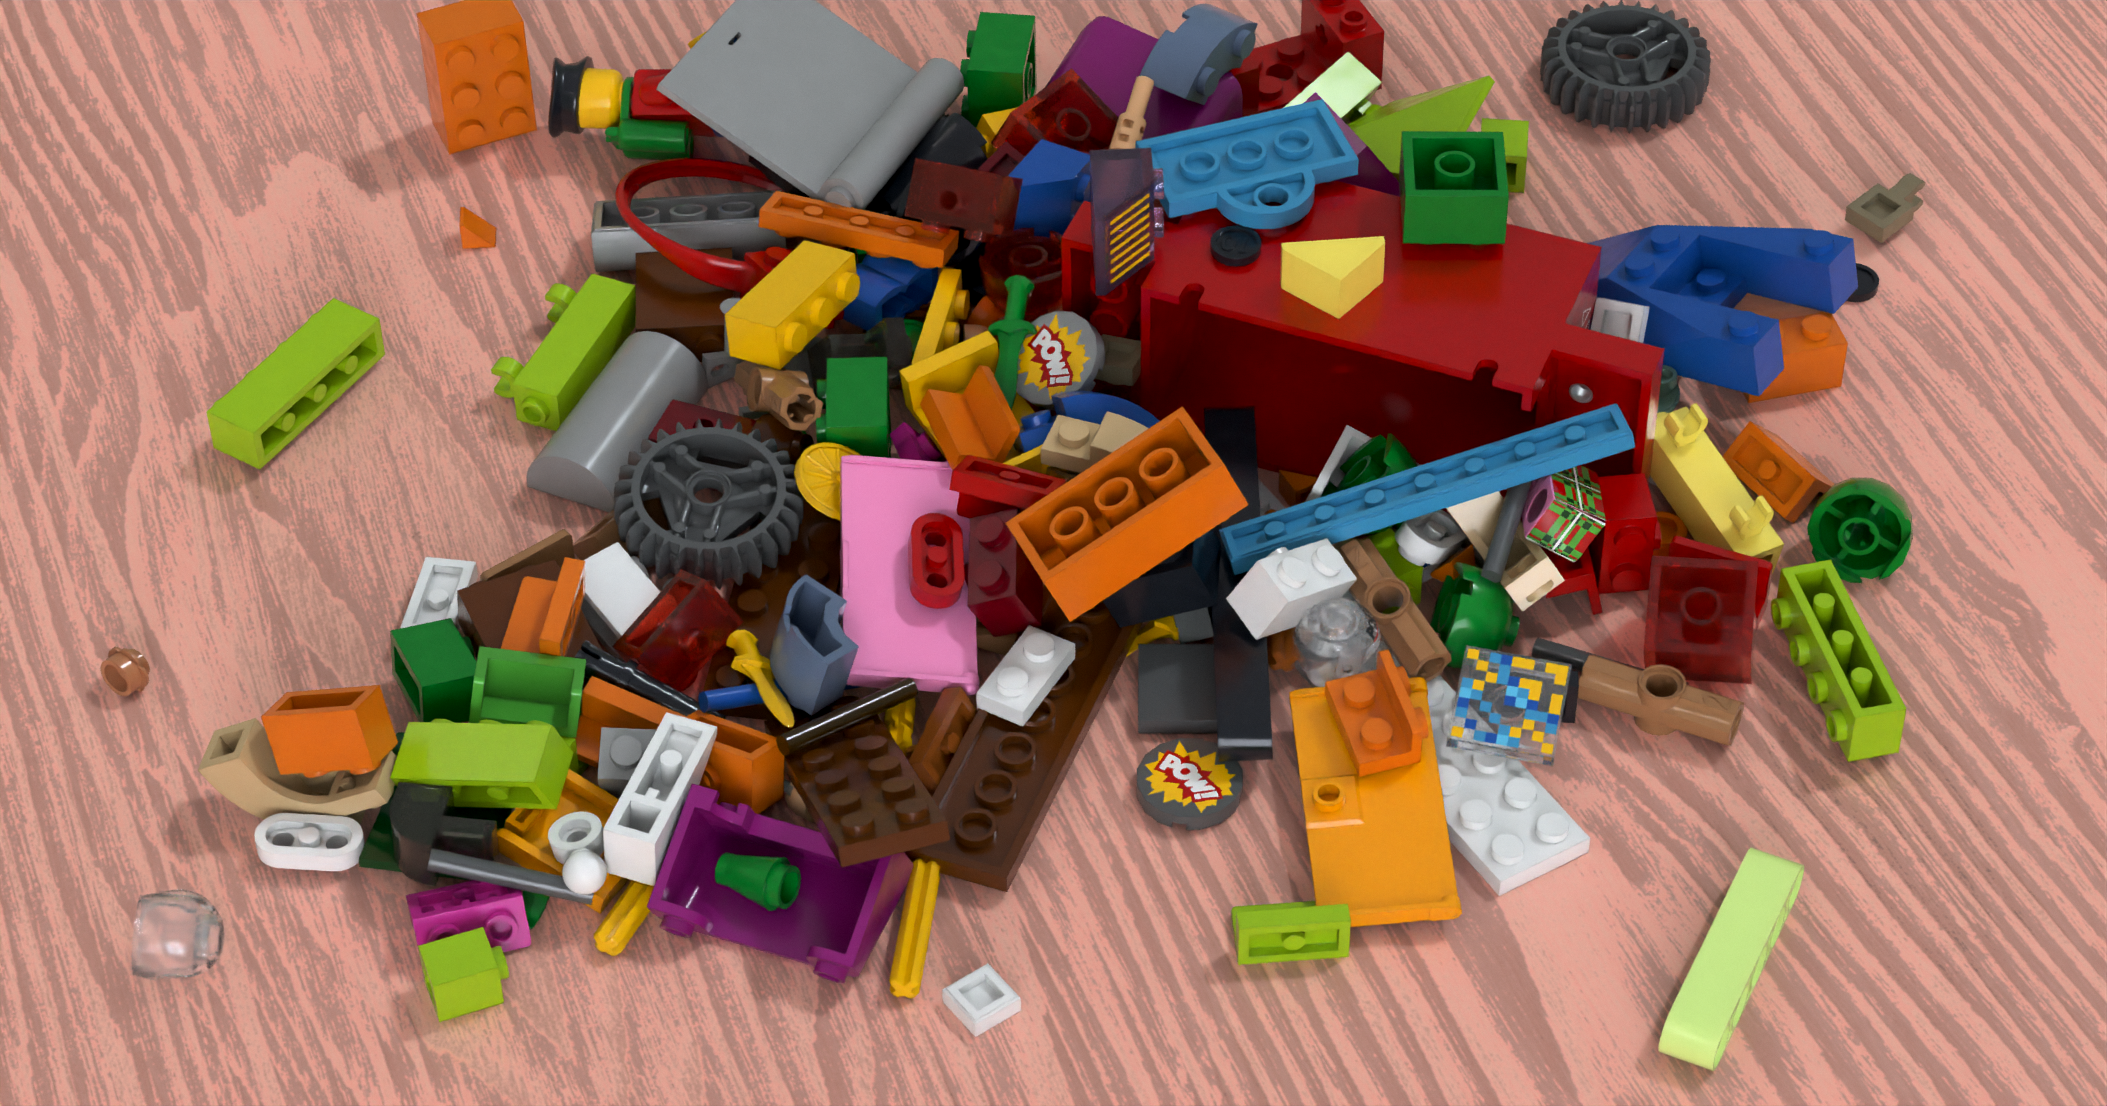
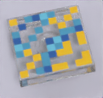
M1466 645L1446 747L1553 766L1572 664Z

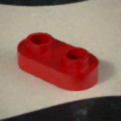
M940 513L922 515L914 521L908 540L910 592L920 604L933 609H943L954 605L959 600L964 585L963 532L959 524L947 515Z

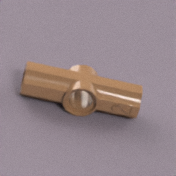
M746 360L736 364L734 381L742 387L744 395L747 396V404L750 411L769 413L789 429L806 431L811 423L821 417L823 402L814 395L813 388L809 386L806 372L787 370L784 367L779 370Z
M1355 538L1341 546L1339 553L1357 578L1348 589L1355 601L1359 603L1358 605L1367 618L1371 619L1368 617V615L1371 616L1369 613L1375 618L1374 620L1377 621L1375 623L1376 628L1378 626V638L1385 642L1400 666L1405 668L1408 677H1422L1426 682H1429L1441 675L1446 665L1452 661L1451 655L1412 600L1408 586L1402 580L1397 579L1369 538L1364 540ZM1389 607H1400L1396 612H1393L1391 614L1382 613L1385 609ZM1370 622L1371 626L1375 628L1374 623Z
M1589 655L1579 679L1578 698L1633 715L1636 725L1642 731L1652 735H1668L1676 730H1680L1731 746L1743 715L1744 702L1687 685L1684 675L1678 669L1668 665H1651L1642 671L1595 655Z

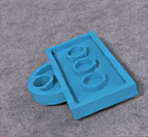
M1323 99L1136 141V159L1169 218L1217 207L1223 216L1241 226L1254 229L1282 228L1296 223L1308 214L1314 203L1315 184L1358 175L1359 159ZM1268 202H1277V203H1281L1282 205H1280V206H1268V205H1265V203H1268Z

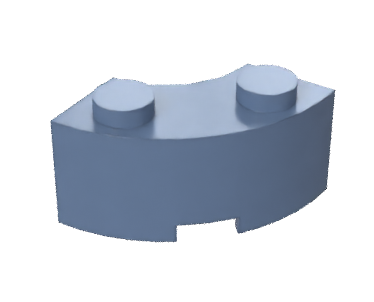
M1206 3L1195 5L1183 12L1182 18L1187 20L1174 33L1165 30L1151 51L1140 73V76L1151 78L1154 81V86L1205 105L1208 97L1213 94L1220 78L1232 68H1240L1243 60L1250 55L1255 45L1256 36L1254 32L1258 25L1255 22Z
M804 575L792 586L788 593L772 642L769 658L773 675L782 690L788 695L789 703L812 716L842 697L859 646L845 635L840 626L847 601L813 578Z

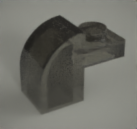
M903 317L885 318L864 334L827 335L807 350L816 397L817 379H826L827 358L887 357L889 388L902 384L899 370L912 365V342L906 334Z
M406 782L398 783L389 808L394 859L398 868L407 877L422 884L437 885L440 873L427 870L432 848L500 863L496 821L456 817L453 787Z

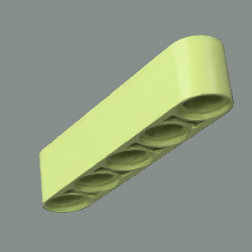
M1750 848L1747 851L1667 1016L1658 1046L1660 1053L1711 1071L1717 1068L1794 905L1803 879L1804 865L1754 848Z

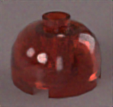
M1021 228L1004 232L987 242L985 254L983 257L980 255L979 258L980 278L987 297L997 309L1005 313L1008 290L1004 282L1009 277L1015 275L1026 276L1035 286L1028 295L1025 320H1036L1042 315L1062 308V234L1049 230L1050 238L1044 236H1034V228Z

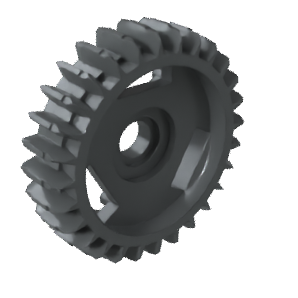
M1622 0L1615 6H1609L1605 1H1602L1600 8L1595 9L1586 4L1582 13L1571 10L1568 18H1559L1556 27L1549 29L1548 36L1544 39L1542 46L1540 74L1544 92L1550 95L1551 103L1553 105H1560L1561 112L1565 115L1575 112L1576 122L1579 123L1588 119L1591 121L1592 128H1596L1599 124L1608 125L1611 132L1615 127H1625L1629 134L1633 127H1642L1647 133L1653 124H1657L1664 129L1667 127L1669 119L1679 123L1684 114H1693L1695 106L1702 103L1704 94L1707 92L1711 58L1710 51L1707 49V40L1700 37L1699 29L1697 27H1689V22L1686 18L1675 20L1673 10L1661 13L1656 4L1649 9L1641 7L1639 1L1635 6L1624 5ZM1626 54L1632 55L1636 58L1621 59L1616 57V55ZM1670 67L1678 69L1675 75L1664 80Z
M698 418L693 429L686 430L678 422L676 433L669 435L663 429H659L657 443L643 439L641 453L637 451L629 452L628 465L620 467L619 481L615 483L614 519L616 520V525H618L620 541L627 543L629 556L639 555V562L642 565L644 564L646 569L656 564L658 579H662L668 573L675 574L677 586H680L685 578L694 579L695 587L698 590L701 588L703 580H714L719 590L722 587L723 579L733 578L741 586L743 574L747 572L759 579L762 573V564L770 568H776L778 554L782 556L789 555L791 542L798 540L799 525L802 524L804 503L803 496L795 482V465L790 464L788 451L777 452L775 439L771 438L761 443L759 429L753 430L748 435L743 434L740 422L731 430L723 428L720 418L717 420L715 427H703L701 420ZM713 488L720 491L723 496L716 502L704 503L699 501L695 494L702 489ZM659 498L669 530L666 531L661 528L648 515L644 508L646 500ZM758 519L762 520L754 529L738 536Z

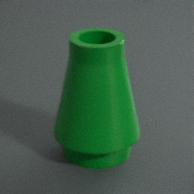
M725 852L719 858L715 868V880L718 884L733 889L769 911L776 910L777 908H789L795 901L800 889V870L798 867L791 865L786 857L736 855Z

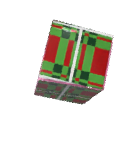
M1580 465L1532 480L1522 512L1525 539L1571 562H1576L1606 524L1576 510L1579 509L1606 521L1597 473Z

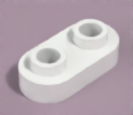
M1442 510L1404 521L1395 533V539L1400 545L1398 547L1399 553L1406 560L1418 566H1424L1425 563L1435 565L1457 553L1467 538L1454 518Z
M278 813L264 819L257 826L254 834L260 860L268 866L284 869L347 870L359 863V856L365 845L363 830L360 824L354 819L345 816Z

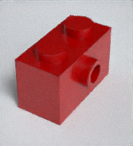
M1645 473L1598 477L1606 521L1593 515L1590 516L1606 524L1588 546L1599 594L1649 590L1653 550H1660L1661 530Z

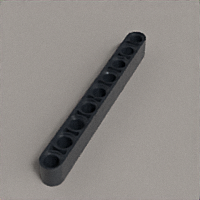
M1254 405L1204 408L1205 438L1225 464L1249 504L1226 521L1220 523L1222 528L1260 517ZM1222 540L1217 605L1212 606L1219 762L1273 760L1267 637L1256 640L1226 599L1248 571L1234 575Z

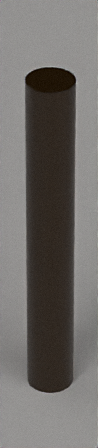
M907 677L777 736L778 749L785 756L915 698L918 695L917 686L911 678Z

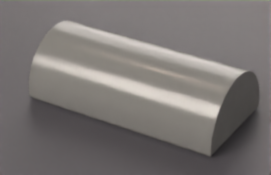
M775 191L631 200V211L644 224L666 238L692 249L732 247L733 260L745 261L744 255L747 252L766 251L769 247L787 249V237L777 235L774 230L758 227L759 210ZM615 200L596 201L594 203L591 238L596 272L636 270V253L658 252L625 222L618 211Z
M641 331L627 337L532 462L527 471V487L606 512L613 510L615 504V483L619 481L620 467L628 465L629 452L637 451L641 453L642 440L648 439L672 399L696 405L707 391V376L699 360L683 344L661 333Z

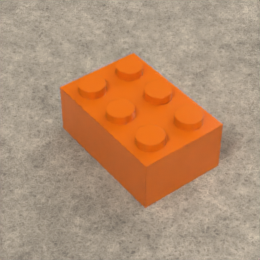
M463 0L416 13L432 123L449 155L537 130L524 21L512 0Z

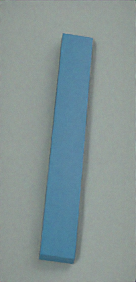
M1616 403L1220 529L1219 533L1233 573L1237 575L1249 571L1258 560L1266 558L1270 553L1281 547L1292 550L1326 538L1331 544L1338 543L1635 448L1634 437Z

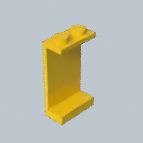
M988 330L899 370L906 407L944 457L945 455L920 403L928 389L963 394L979 365L989 366L993 375L995 374L999 349L997 341ZM1016 391L1012 412L1021 427L1020 419L1035 413V411ZM1042 445L1025 453L1016 451L1014 446H1012L1003 464L1065 480L1079 474L1078 472L1041 464Z

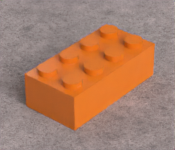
M1182 406L1007 521L1006 525L1053 598L1071 622L1249 504L1225 464Z

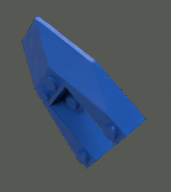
M1655 225L1588 243L1602 247L1597 298L1612 299L1650 307L1643 343L1665 349L1663 365L1675 369L1678 376L1760 396L1784 370L1781 334L1778 319L1758 315L1750 311L1733 309L1744 296L1750 293L1834 314L1858 288L1853 239L1831 234L1824 230Z

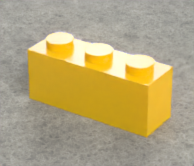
M804 240L725 313L730 356L781 370L859 295L860 278L857 275L855 253Z

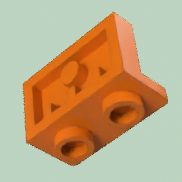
M1388 649L1377 652L1376 670L1325 682L1326 700L1358 777L1421 762L1422 739L1428 738L1429 735L1427 720L1422 708H1414L1409 698L1411 688L1407 672L1403 666L1396 667Z

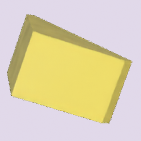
M1384 236L1281 243V288L1340 319L1383 282Z

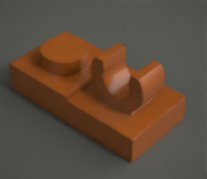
M962 687L946 688L943 690L924 726L925 730L918 743L909 746L905 751L910 758L909 763L931 797L977 713V709Z

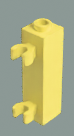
M1695 403L1691 405L1690 410L1685 406L1670 413H1657L1650 476L1676 514L1683 521L1695 541L1769 561L1773 564V573L1784 546L1783 541L1769 523L1774 516V511L1762 495L1758 496L1754 502L1704 432L1708 419L1700 407Z

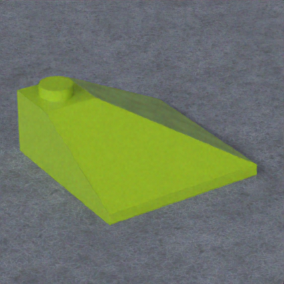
M1485 76L1395 100L1353 121L1348 126L1371 149L1399 182L1402 131L1466 132L1495 81L1490 76Z

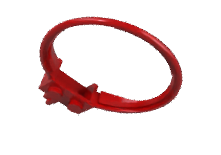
M705 158L666 159L650 162L632 169L622 177L616 188L615 201L620 215L643 240L687 274L716 287L741 293L740 299L795 249L769 247L766 251L747 252L744 255L745 261L722 258L694 250L666 238L644 224L631 211V200L639 189L652 182L675 177L720 178L754 185L769 191L781 190L784 192L773 181L767 179L756 167ZM845 246L837 249L848 251L849 247ZM844 310L825 329L834 328L835 320H843Z

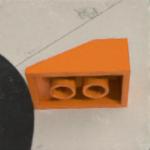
M1747 293L1733 308L1778 319L1780 326L1784 370L1760 396L1742 392L1748 403L1841 387L1848 342L1832 313Z

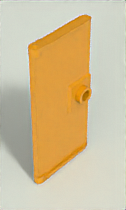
M1422 677L1409 678L1411 688L1409 698L1414 708H1422L1428 724V738L1422 739L1421 762L1358 777L1326 700L1325 687L1303 688L1289 692L1316 906L1348 904L1351 919L1350 927L1425 920H1448L1458 918L1462 914L1461 902L1457 893L1428 705L1427 682Z

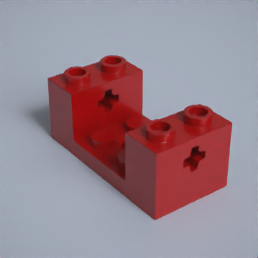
M1302 0L1301 35L1253 48L1250 55L1243 60L1240 68L1229 70L1242 88V117L1285 107L1347 52L1352 54L1382 82L1384 30L1360 0ZM1382 83L1377 90L1382 89Z

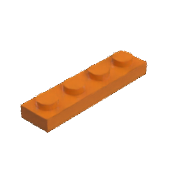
M775 191L759 210L758 227L774 230L779 236L787 238L801 236L819 240L823 245L833 248L846 246L864 250L868 255L876 258L895 257L909 260L921 268H943L958 249L959 231L853 207L849 208L835 203Z

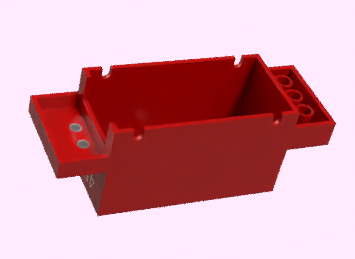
M1335 180L1315 184L1313 206L1308 214L1296 223L1276 229L1251 228L1261 238V254L1256 261L1245 266L1224 265L1215 260L1211 254L1210 246L1213 234L1223 227L1239 225L1223 216L1217 207L1183 215L1178 224L1148 217L1110 245V241L1144 216L1137 215L1110 235L1113 229L1135 213L1128 212L1110 226V222L1122 214L1123 210L1083 201L1061 237L1062 311L1074 312L1096 327L1100 336L1105 334L1141 341V374L1133 386L1112 385L1105 381L1094 379L1093 381L1096 382V385L1092 392L1104 393L1128 400L1150 412L1159 421L1183 406L1204 437V408L1254 405L1258 468L1279 473V470L1318 478L1346 425L1371 438L1381 434L1387 440L1388 433L1393 434L1410 451L1416 462L1423 465L1617 403L1633 433L1635 448L1583 464V466L1595 471L1598 477L1645 473L1649 486L1665 349L1591 330L1598 290L1602 249L1600 246L1508 223L1506 225L1505 244L1425 245L1420 243H1403L1400 196ZM1268 202V203H1265V205H1268V206H1280V205H1282L1281 203H1277V202ZM1149 223V227L1110 255L1111 250ZM1149 232V236L1111 264L1112 259ZM1384 236L1383 282L1340 319L1281 288V243ZM1150 241L1148 247L1111 274L1113 268ZM1150 251L1149 256L1111 283L1114 277ZM1579 385L1586 387L1588 390L1581 388ZM1507 489L1499 491L1504 499ZM1446 508L1441 509L1442 511L1451 515Z

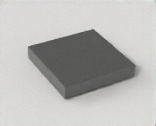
M1138 644V733L1217 734L1214 644Z

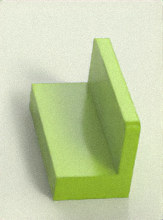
M1315 901L1235 906L1231 910L1238 965L1349 957L1351 919L1348 904L1316 906Z

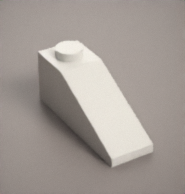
M666 712L603 828L604 862L607 873L655 886L692 784L699 785L717 736V726Z

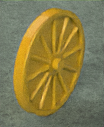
M822 442L813 444L803 451L796 462L794 469L796 485L802 496L812 507L830 518L840 520L841 456L861 454L837 443Z

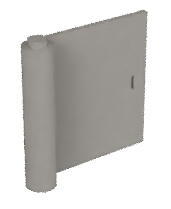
M736 0L663 78L656 90L810 198L864 210L962 93L965 84L960 70L952 62L943 58L930 59L918 72L815 0Z

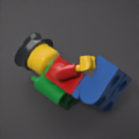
M706 32L697 36L688 43L690 49L700 40V38ZM586 56L579 62L565 64L561 59L554 58L548 117L549 134L553 138L560 136L564 131L581 134L585 128L606 129V142H611L616 149L623 150L627 158L666 160L693 158L694 136L723 137L656 90L659 83L672 69H639L635 71L634 77H627L624 80L622 74L617 70L594 68L592 58Z

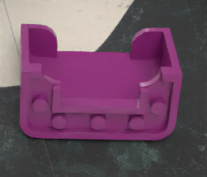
M1099 16L1091 21L1080 32L1031 108L1050 137V142L1062 145L1068 139L1069 130L1109 148L1119 115L1126 112L1136 77L1140 76L1151 51L1159 39L1110 17ZM1229 71L1220 78L1213 94L1208 97L1205 105L1184 99L1153 86L1144 115L1147 124L1142 140L1241 118L1243 94L1238 80ZM1139 164L1140 181L1144 191L1148 194V179Z
M692 784L647 908L655 916L662 919L660 928L684 938H691L693 931L811 965L814 966V974L836 983H845L847 976L859 977L907 887L914 864L905 852L841 867L821 832L756 814L749 805L739 803L738 807L726 802H720V805H718L717 800L720 793L717 790ZM725 852L736 855L786 857L791 865L799 868L801 874L800 889L795 901L787 909L777 908L776 910L769 911L733 889L718 884L715 880V868L719 858Z

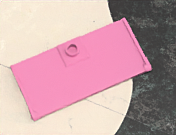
M861 455L841 456L840 581L841 597L847 601L841 619V628L845 635L859 646L846 683L847 685L885 688L909 677L915 682L918 691L943 692L946 688L962 687L966 695H974L979 690L976 616L967 606L968 587L965 580L959 600L954 605L943 609H933L920 604L912 596L909 587L908 540L914 521L922 515L940 513L954 519L963 532L964 565L966 562H969L970 519L957 514L959 492L949 490L952 469L948 461L936 462Z

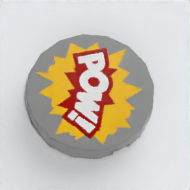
M1054 311L1034 320L1031 324L1035 326L1037 333L1035 335H1026L1020 349L1016 391L1033 405L1042 407L1045 410L1055 411L1051 395L1071 391H1092L1096 385V382L1093 380L1097 375L1098 369L1103 370L1105 362L1104 341L1095 326L1074 312Z

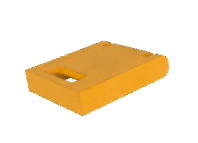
M569 769L557 809H525L516 807L505 820L504 828H500L493 836L492 844L497 851L524 868L562 876L564 864L555 859L548 840V831L552 824L564 815L573 812H589L600 819L604 828L619 799ZM603 851L602 854L600 855V857H601L603 860H604V851ZM607 873L603 886L594 892L591 905H585L601 914L629 879Z

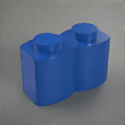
M866 254L862 263L856 264L857 275L860 278L859 295L843 309V320L874 335H882L884 329L889 324L902 320L907 313L919 310L922 304H927L932 299L938 282V267L921 268L909 260L895 257L876 258Z

